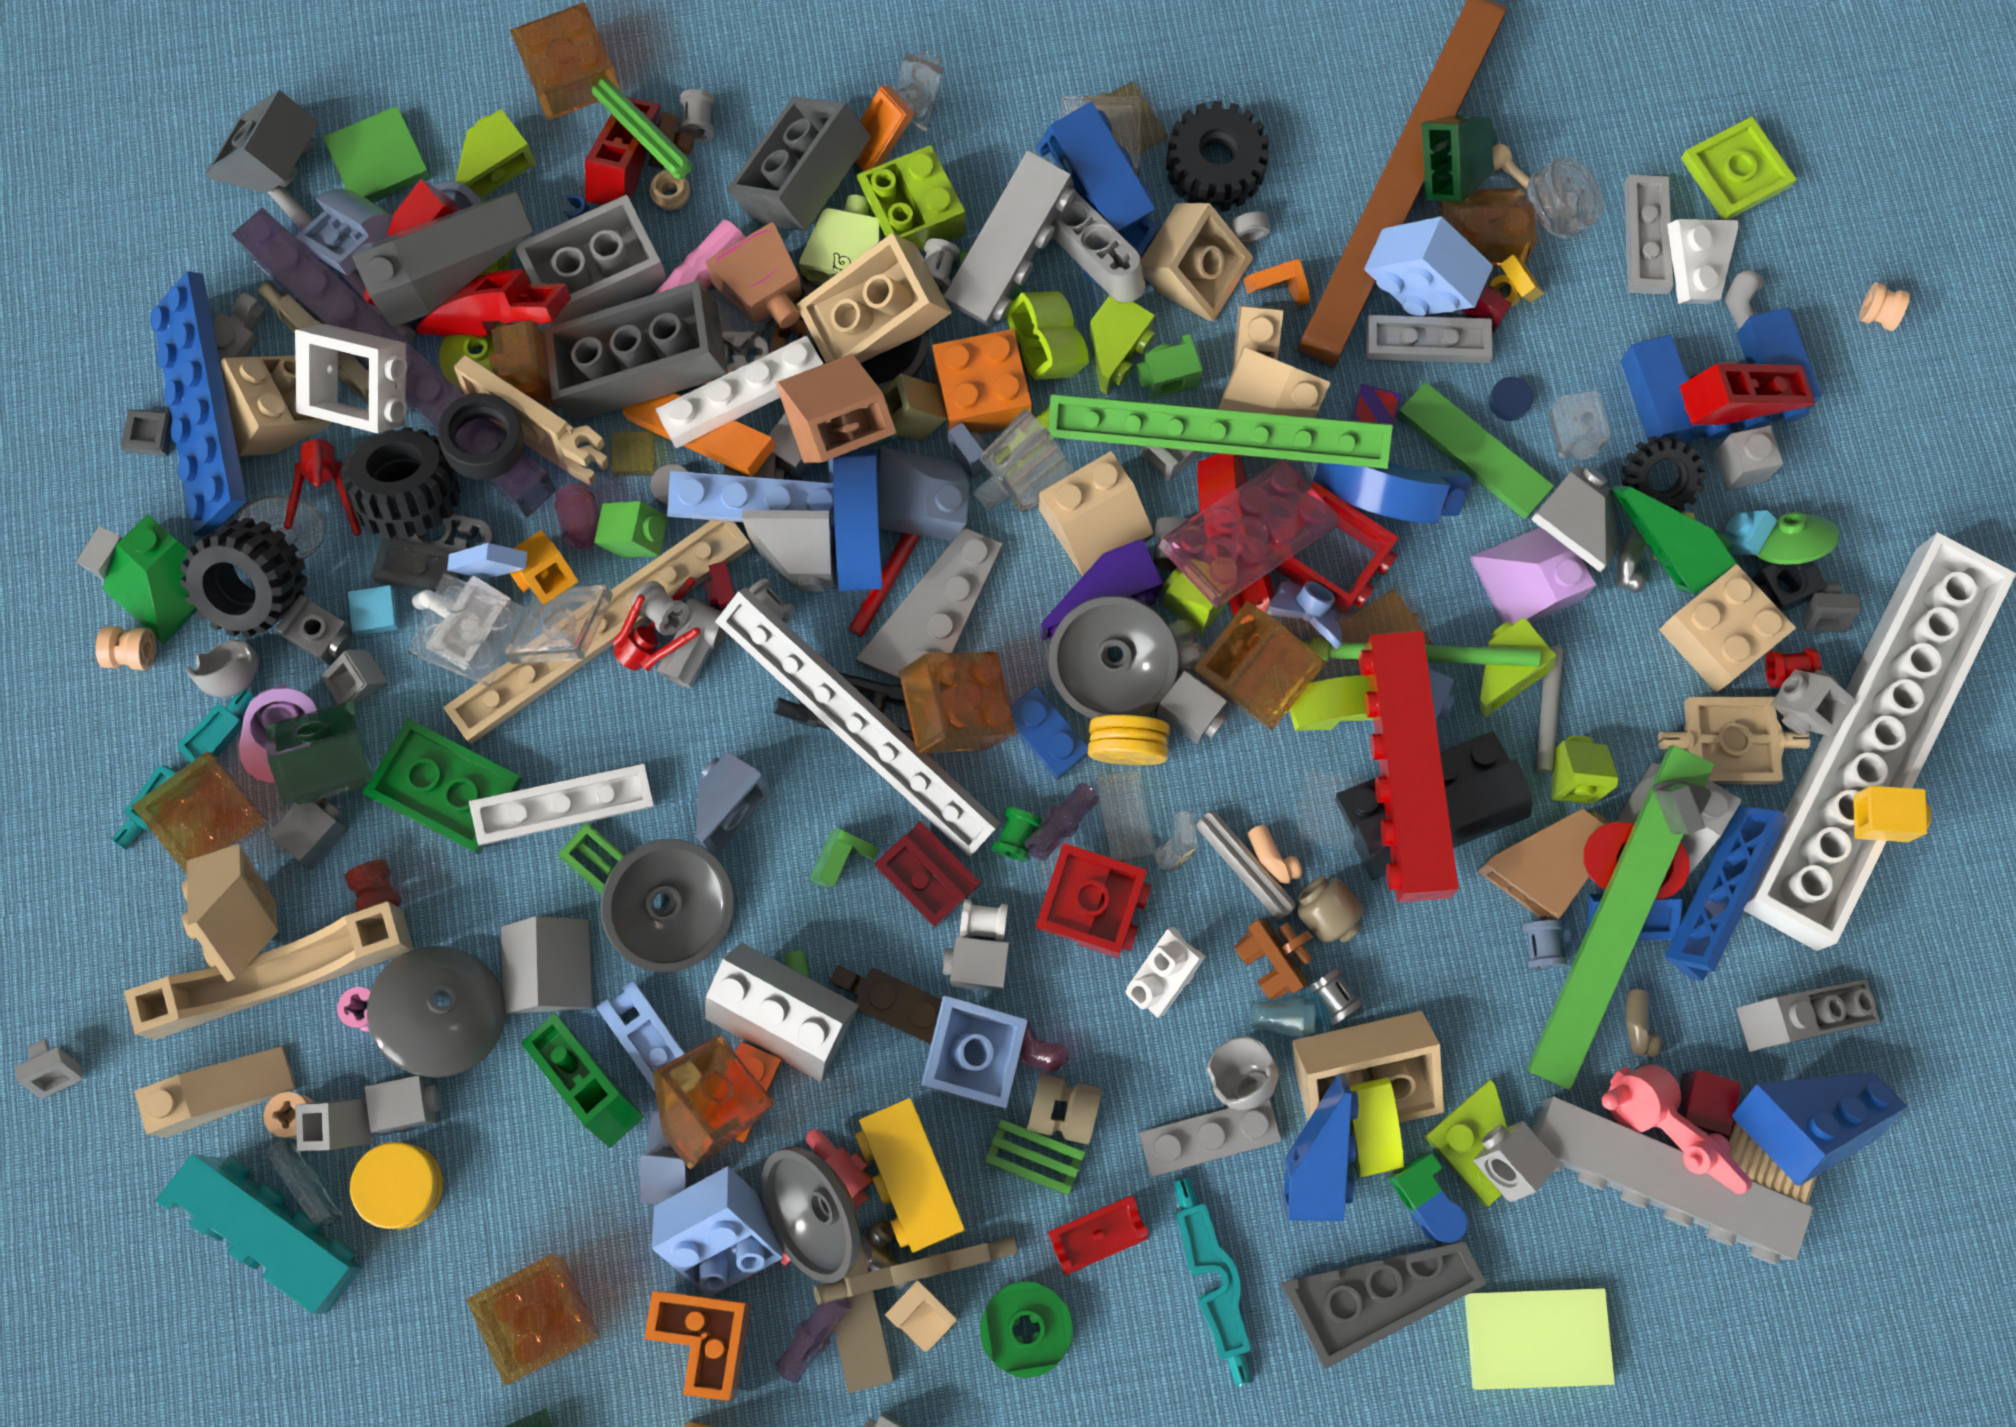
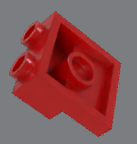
M1063 842L1035 928L1075 941L1079 946L1119 959L1122 949L1131 951L1139 927L1130 924L1135 907L1144 910L1152 885L1144 882L1147 870Z

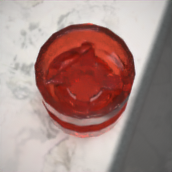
M379 859L366 862L345 873L344 879L347 887L355 892L357 898L354 904L357 912L387 901L397 907L402 903L398 889L391 886L389 881L391 870L386 860Z

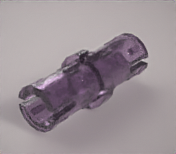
M1084 783L1077 784L1059 806H1053L1047 812L1046 820L1025 841L1026 848L1036 844L1029 850L1031 855L1042 861L1047 860L1050 854L1067 836L1072 837L1078 831L1081 820L1099 803V797L1094 795L1096 792L1093 788Z
M847 1298L818 1305L808 1320H802L795 1329L796 1337L781 1358L775 1363V1369L783 1378L790 1382L798 1383L817 1354L826 1351L831 1344L830 1336L846 1313L852 1308Z

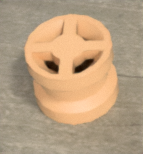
M1875 282L1863 301L1859 320L1864 323L1875 321L1881 323L1883 329L1894 331L1905 314L1910 293L1904 290L1893 292L1887 290L1885 284Z
M279 1093L271 1098L265 1107L263 1115L264 1124L268 1131L277 1137L297 1140L295 1105L313 1103L315 1101L306 1095L298 1093Z

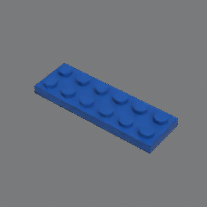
M187 271L170 288L169 292L157 306L152 309L150 324L151 328L156 331L159 347L157 362L163 369L164 400L170 407L172 418L171 437L177 445L179 455L178 475L180 480L184 482L186 493L185 513L187 518L191 520L193 535L207 536L247 502L204 276L203 273Z

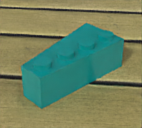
M191 1154L154 1201L168 1211L172 1207L183 1208L194 1216L188 1223L193 1229L203 1236L207 1234L219 1241L225 1238L230 1242L227 1246L228 1254L251 1268L258 1269L260 1265L265 1267L267 1270L262 1275L263 1279L310 1313H328L363 1268L352 1259L356 1252L343 1241L334 1237L330 1242L318 1232V1229L321 1227L320 1223L302 1210H298L296 1214L282 1204L286 1197L279 1190L265 1182L261 1186L248 1177L252 1170L236 1157L229 1155L227 1158Z

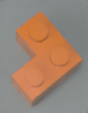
M664 1290L652 1291L644 1339L691 1346L683 1395L723 1401H732L737 1398L751 1302Z

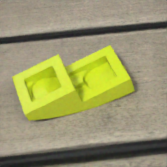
M1389 1077L1349 1086L1351 1091H1357L1358 1117L1357 1119H1350V1128L1355 1135V1166L1360 1177L1404 1168L1400 1126Z

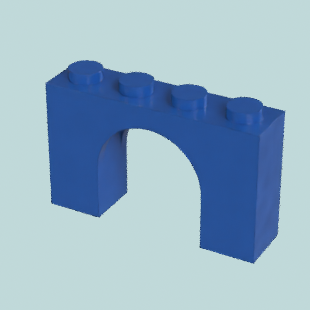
M1786 307L1749 316L1736 333L1747 364L1802 365L1816 403L1822 397L1790 308ZM1672 335L1634 343L1620 361L1647 439L1653 436L1661 439L1662 435L1679 439L1688 445L1692 440L1706 437L1707 441H1714L1729 435L1732 430L1745 427L1747 431L1765 427L1771 421L1782 418L1786 422L1802 419L1810 414V409L1815 405L1722 425H1692L1685 411L1684 400L1679 388L1680 385L1689 379L1685 374Z

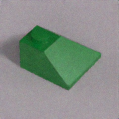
M147 514L116 544L102 589L145 628L153 630L155 637L165 644L198 609L194 604L189 605L185 598L189 594L188 589L182 588L180 580L186 575L180 570L182 562L187 559L185 554L188 549Z

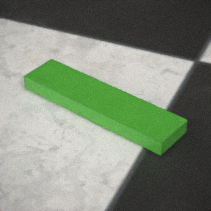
M1427 382L1414 393L1397 414L1400 419L1524 520L1554 487L1551 482Z

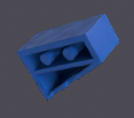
M1091 101L1051 124L1035 148L1041 157L1049 153L1060 169L1071 174L1075 191L1121 234L1145 220L1155 210L1152 204L1154 203V197L1148 185L1143 181L1139 182L1132 170L1133 162L1128 151L1116 143L1111 134L1112 127L1108 117L1102 110H1097Z
M1874 1072L1758 1083L1732 1114V1118L1799 1187L1879 1139L1908 1106Z

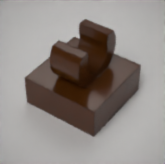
M662 112L656 127L688 157V154L692 151L694 136L686 132H676L679 116ZM650 153L648 165L664 169V166Z

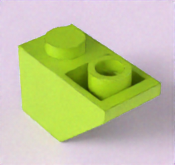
M1110 295L1092 318L1089 332V341L1099 388L1106 395L1115 384L1121 386L1126 381L1133 368L1131 361L1138 352L1142 355L1145 354L1156 336V333L1152 331L1154 314L1133 301L1119 302Z

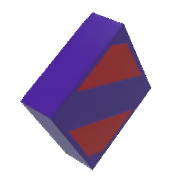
M1361 384L1351 420L1393 424L1394 426L1402 394Z

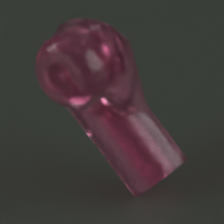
M1029 1020L1027 1021L1019 1054L1022 1061L1028 1066L1046 1072L1058 1071L1062 1066H1065L1069 1061L1067 1047L1059 1042L1053 1045L1037 1040Z

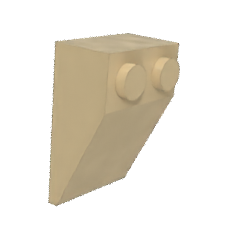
M893 232L796 304L826 363L849 354H853L859 363H862L920 336L952 313L916 244Z

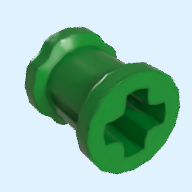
M1007 807L1004 811V816L1007 819L998 842L993 843L992 850L1009 859L1028 862L1030 853L1027 851L1034 830L1041 826L1042 819L1030 812Z

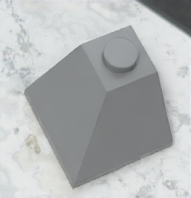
M1578 464L1531 520L1601 572L1619 549L1613 495L1609 491L1611 488L1605 485L1607 479L1599 471L1590 466H1586L1584 469Z
M742 510V519L751 546L792 587H799L801 591L820 592L824 590V587H834L835 539L829 511Z
M1653 762L1649 764L1615 822L1635 824L1660 768V764ZM1709 779L1704 788L1710 790L1711 796L1701 814L1706 828L1689 835L1684 834L1680 841L1689 857V875L1720 838L1742 801Z

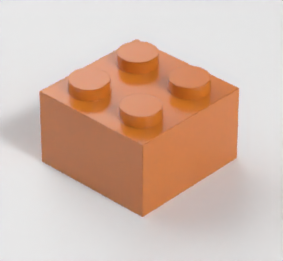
M1014 329L932 345L933 365L939 392L948 418L946 420L948 430L962 422L970 433L976 431L978 434L1017 427L1020 424L1027 425L1031 422L1032 404Z

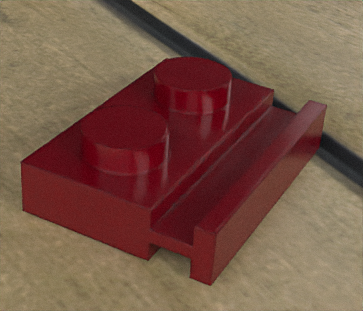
M921 821L874 863L875 868L934 929L964 902V899L981 886L977 878Z

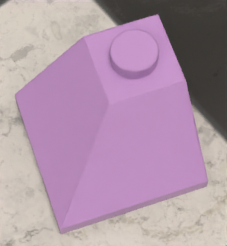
M1541 527L1475 554L1470 558L1503 624L1508 621L1514 624L1523 617L1531 623L1581 602L1596 586L1583 559Z

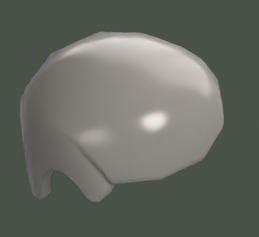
M229 640L216 645L206 654L198 653L196 655V670L192 667H187L186 672L206 695L228 698L240 694L252 683L258 670L259 656L256 650L247 642Z
M1248 1036L1232 1038L1216 1048L1206 1068L1213 1085V1091L1218 1099L1230 1109L1240 1111L1257 1108L1272 1097L1279 1078L1277 1065L1267 1047L1261 1041Z

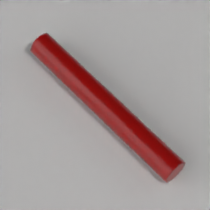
M903 533L882 569V589L870 590L848 628L851 633L858 637L864 636L921 536Z

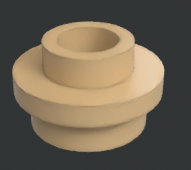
M664 170L653 178L649 192L653 203L663 210H676L684 206L689 200L690 186L686 178L676 179L668 170ZM669 189L677 190V192L672 195H664V193Z

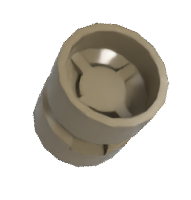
M1040 1073L1027 1130L1052 1136L1058 1130L1062 1131L1065 1140L1089 1145L1102 1087L1077 1082L1073 1087L1067 1086L1065 1078ZM1055 1100L1068 1102L1065 1116L1052 1113Z

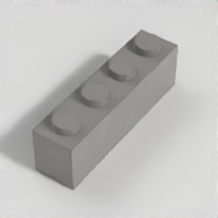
M1027 150L943 297L949 305L989 328H992L996 320L1001 322L1005 318L1013 301L1009 297L1016 284L1022 286L1026 282L1033 268V263L1030 262L1038 247L1040 249L1046 247L1054 232V227L1051 225L1059 211L1064 213L1068 209L1075 196L1076 191L1072 189L1074 182L1071 174Z

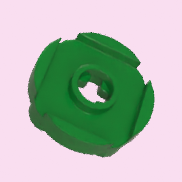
M1031 1281L1016 1282L1003 1287L989 1300L980 1323L981 1341L988 1357L998 1368L1021 1378L1037 1377L1050 1372L1064 1358L1073 1335L1072 1319L1066 1304L1053 1290ZM1029 1315L1032 1323L1038 1322L1040 1325V1332L1033 1333V1341L1030 1343H1024L1020 1335H1013V1326L1020 1324V1316Z

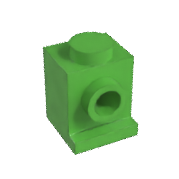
M1190 334L1183 335L1179 345L1162 344L1156 346L1149 353L1145 354L1143 362L1136 363L1139 383L1142 388L1148 386L1152 400L1194 389L1200 385L1203 369Z

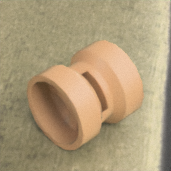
M110 625L103 626L100 629L96 640V657L101 667L117 669L122 665H128L133 670L144 671L152 667L156 656V638L153 630L135 627L130 631H124L120 626Z

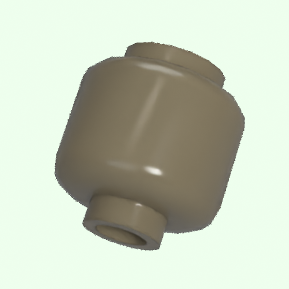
M1321 876L1311 882L1298 896L1300 901L1298 908L1299 918L1322 942H1332L1340 939L1341 942H1346L1361 929L1362 924L1359 922V919L1363 914L1364 905L1341 879L1335 877L1326 879L1324 876Z

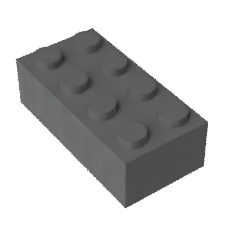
M699 280L544 328L552 400L574 423L714 381L728 374L718 305Z

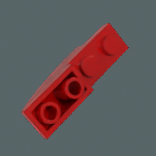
M525 269L488 273L476 277L459 292L442 303L431 314H428L417 325L416 329L419 334H436L440 337L451 335L483 337L493 332L499 321L504 324L515 321H534L537 324H546L558 317L560 311L571 300V296L566 284H530Z
M1218 453L1198 461L1197 464L1200 514L1211 566L1229 572L1237 578L1229 603L1235 622H1239L1266 613L1265 610L1275 596L1257 537L1256 529L1261 528V524L1240 455Z

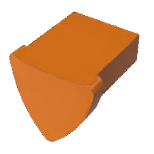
M1300 258L1243 278L1247 294L1285 282L1298 307L1310 303L1308 284Z

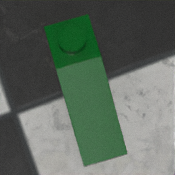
M1615 485L1609 490L1679 591L1696 594L1737 564L1729 553L1732 550L1730 542L1719 530L1714 531L1710 527L1630 486Z
M553 1013L521 1042L581 1123L609 1148L616 1144L644 1118L643 1114L624 1090L556 1013Z

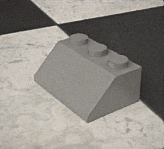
M741 942L722 959L706 995L705 1019L822 1082L859 1005Z

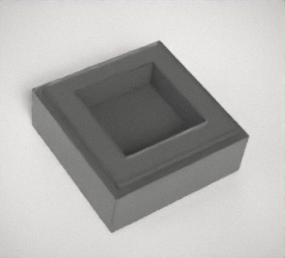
M128 409L121 448L126 453L168 456L171 441V413Z

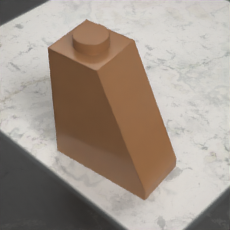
M1582 808L1492 856L1481 865L1477 872L1542 920H1557L1562 916L1589 878L1583 863L1584 847L1589 836L1598 827L1610 822L1601 814L1594 811L1587 812Z

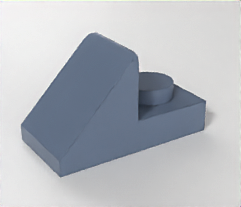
M652 1110L646 1155L640 1154L641 1203L659 1204L690 1187L699 1115Z

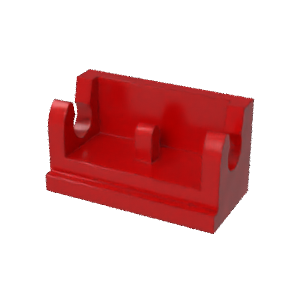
M1133 1195L1047 1232L1064 1276L1148 1239L1147 1228L1139 1216L1138 1206Z

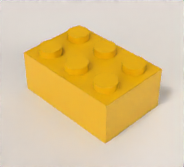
M911 1098L860 1119L862 1131L855 1133L865 1160L867 1159L869 1162L875 1159L880 1174L872 1178L882 1203L886 1205L892 1202L898 1218L890 1221L900 1247L910 1246L912 1253H917L965 1232V1227Z

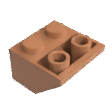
M853 354L775 382L803 463H822L896 434L883 392Z

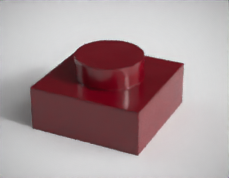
M1484 286L1474 308L1461 309L1460 311L1471 318L1492 319V332L1494 333L1503 322L1512 303L1506 300L1498 289Z
M725 561L708 565L712 579L705 581L711 606L719 604L722 612L736 595Z

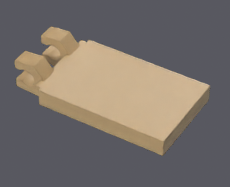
M466 355L454 366L464 396L487 393L501 397L513 406L520 419L524 444L564 471L569 472L570 475L592 486L596 481L595 473L582 466L587 467L593 461L602 470L608 467L607 456L600 452L605 446L603 438L589 426L573 428L567 421ZM485 418L497 427L507 432L505 426L500 421L491 418ZM583 442L592 444L578 448V445Z

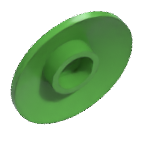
M1791 512L1776 516L1777 522L1759 554H1756V556L1776 564L1789 565L1811 562L1826 556L1835 549L1839 542V529L1833 521L1816 514Z

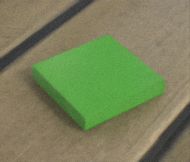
M398 106L323 136L346 189L354 191L372 202L414 185L420 179L425 180L431 177Z

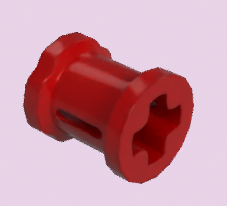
M1813 647L1805 648L1801 653L1781 654L1780 651L1776 650L1768 651L1765 656V678L1769 687L1780 688L1784 681L1790 677L1794 669L1810 673L1822 670L1819 653Z

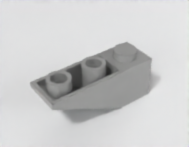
M1866 979L1779 996L1736 1008L1749 1052L1880 1022L1875 1008V1000Z

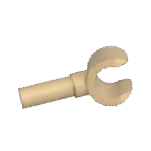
M1504 144L1493 146V173L1502 168L1528 190L1535 182L1515 166L1516 164L1512 162V154L1509 148Z

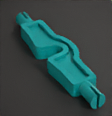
M245 689L240 694L235 695L225 708L220 704H216L203 720L179 741L178 751L189 760V770L184 774H179L166 765L157 767L138 795L125 808L124 814L129 819L110 838L113 842L127 850L128 846L143 829L153 832L180 800L196 794L208 783L216 769L218 756L242 729L243 721L239 718L246 711L250 701L255 696Z
M1191 1177L1182 1179L1187 1197H1185L1180 1180L1172 1183L1181 1211L1175 1213V1217L1183 1241L1189 1273L1194 1276L1216 1272L1221 1278L1220 1286L1215 1290H1210L1206 1294L1200 1295L1198 1303L1211 1331L1218 1356L1221 1359L1228 1360L1235 1387L1244 1385L1239 1366L1245 1383L1254 1382L1244 1354L1249 1352L1251 1347L1238 1308L1241 1295L1240 1277L1233 1260L1219 1247L1207 1206L1205 1204L1198 1205L1190 1180Z

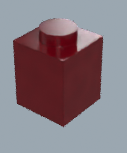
M1698 1069L1683 1073L1680 1085L1681 1103L1677 1112L1707 1135L1717 1133L1724 1137L1730 1136L1734 1120L1732 1114L1737 1107L1742 1083Z

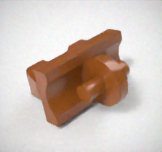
M1266 918L1258 919L1247 927L1250 932L1238 941L1234 949L1247 966L1265 954L1273 964L1275 969L1258 980L1259 986L1269 1000L1283 996L1290 991L1292 994H1295L1310 985L1290 955L1293 953L1302 966L1313 960L1304 946L1314 938L1309 930L1297 936L1289 923L1284 924L1277 929L1287 943L1283 945Z

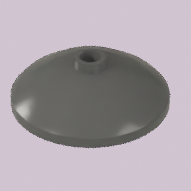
M1122 595L1094 597L1074 607L1057 626L1049 648V670L1057 691L1074 710L1091 719L1104 715L1144 716L1161 703L1170 691L1178 669L1176 640L1164 618L1146 603ZM1112 646H1118L1122 649L1123 656L1118 659L1112 658L1108 654V649Z
M680 839L654 840L630 851L612 869L601 896L600 913L602 925L611 945L622 957L632 964L654 972L684 970L707 958L723 940L733 915V890L725 869L707 850ZM664 893L667 898L665 905L655 908V897L658 894Z
M446 946L421 947L406 952L394 959L377 977L367 1004L368 1028L380 1052L397 1067L424 1077L453 1076L478 1065L496 1046L506 1020L502 987L494 973L475 956L460 949ZM443 995L449 1000V1004L443 1007L438 1006L434 1003L433 997Z
M788 1146L771 1154L763 1167L761 1190L769 1224L780 1246L790 1260L812 1279L823 1283H834L843 1279L852 1272L856 1265L861 1240L859 1220L849 1190L828 1163L808 1150L796 1146Z

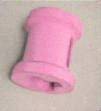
M355 987L344 992L337 1005V1014L343 1023L347 1026L370 1032L367 1022V1009L364 1010L365 1018L357 1016V1012L364 1008V1001L368 1002L371 990Z

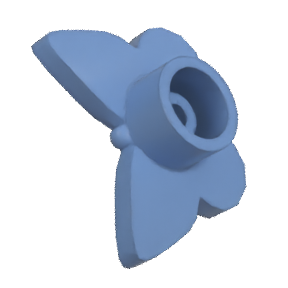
M1285 581L1280 583L1276 589L1277 595L1273 597L1265 612L1277 616L1303 618L1304 621L1310 622L1338 650L1343 640L1341 627L1338 623L1340 612L1333 604L1335 597L1332 592L1323 585L1313 581L1306 582L1303 588L1294 582Z

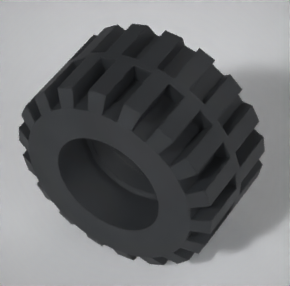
M403 427L401 430L395 431L391 429L379 435L375 433L368 436L366 442H359L353 447L354 453L347 454L344 459L346 465L341 468L342 482L358 522L362 527L366 526L367 531L373 535L381 533L382 538L391 539L394 536H399V539H409L410 535L418 534V536L427 534L426 530L430 528L437 529L443 525L442 519L450 518L454 513L453 507L459 504L460 497L458 493H460V487L455 471L446 460L438 437L436 435L430 436L426 430L419 429L415 432L412 427Z
M244 518L241 521L237 519L228 521L196 542L185 554L187 559L182 562L180 570L186 574L180 579L182 588L188 589L189 592L185 598L189 605L194 604L198 609L196 614L202 620L206 617L211 621L210 627L217 631L224 628L226 635L234 637L239 633L243 637H252L257 632L261 634L286 615L300 594L303 596L305 594L302 588L307 585V576L301 574V571L306 567L304 560L297 559L295 555L299 551L295 544L289 545L284 540L287 535L281 530L273 532L271 524L261 521L256 525L253 518ZM234 565L241 568L250 577L255 590L249 588L240 580L235 572Z

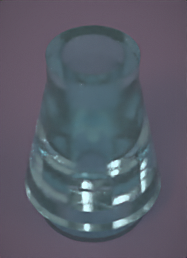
M1304 995L1265 1002H1252V1029H1263L1299 1039L1304 1038V1035H1315L1316 999H1305Z

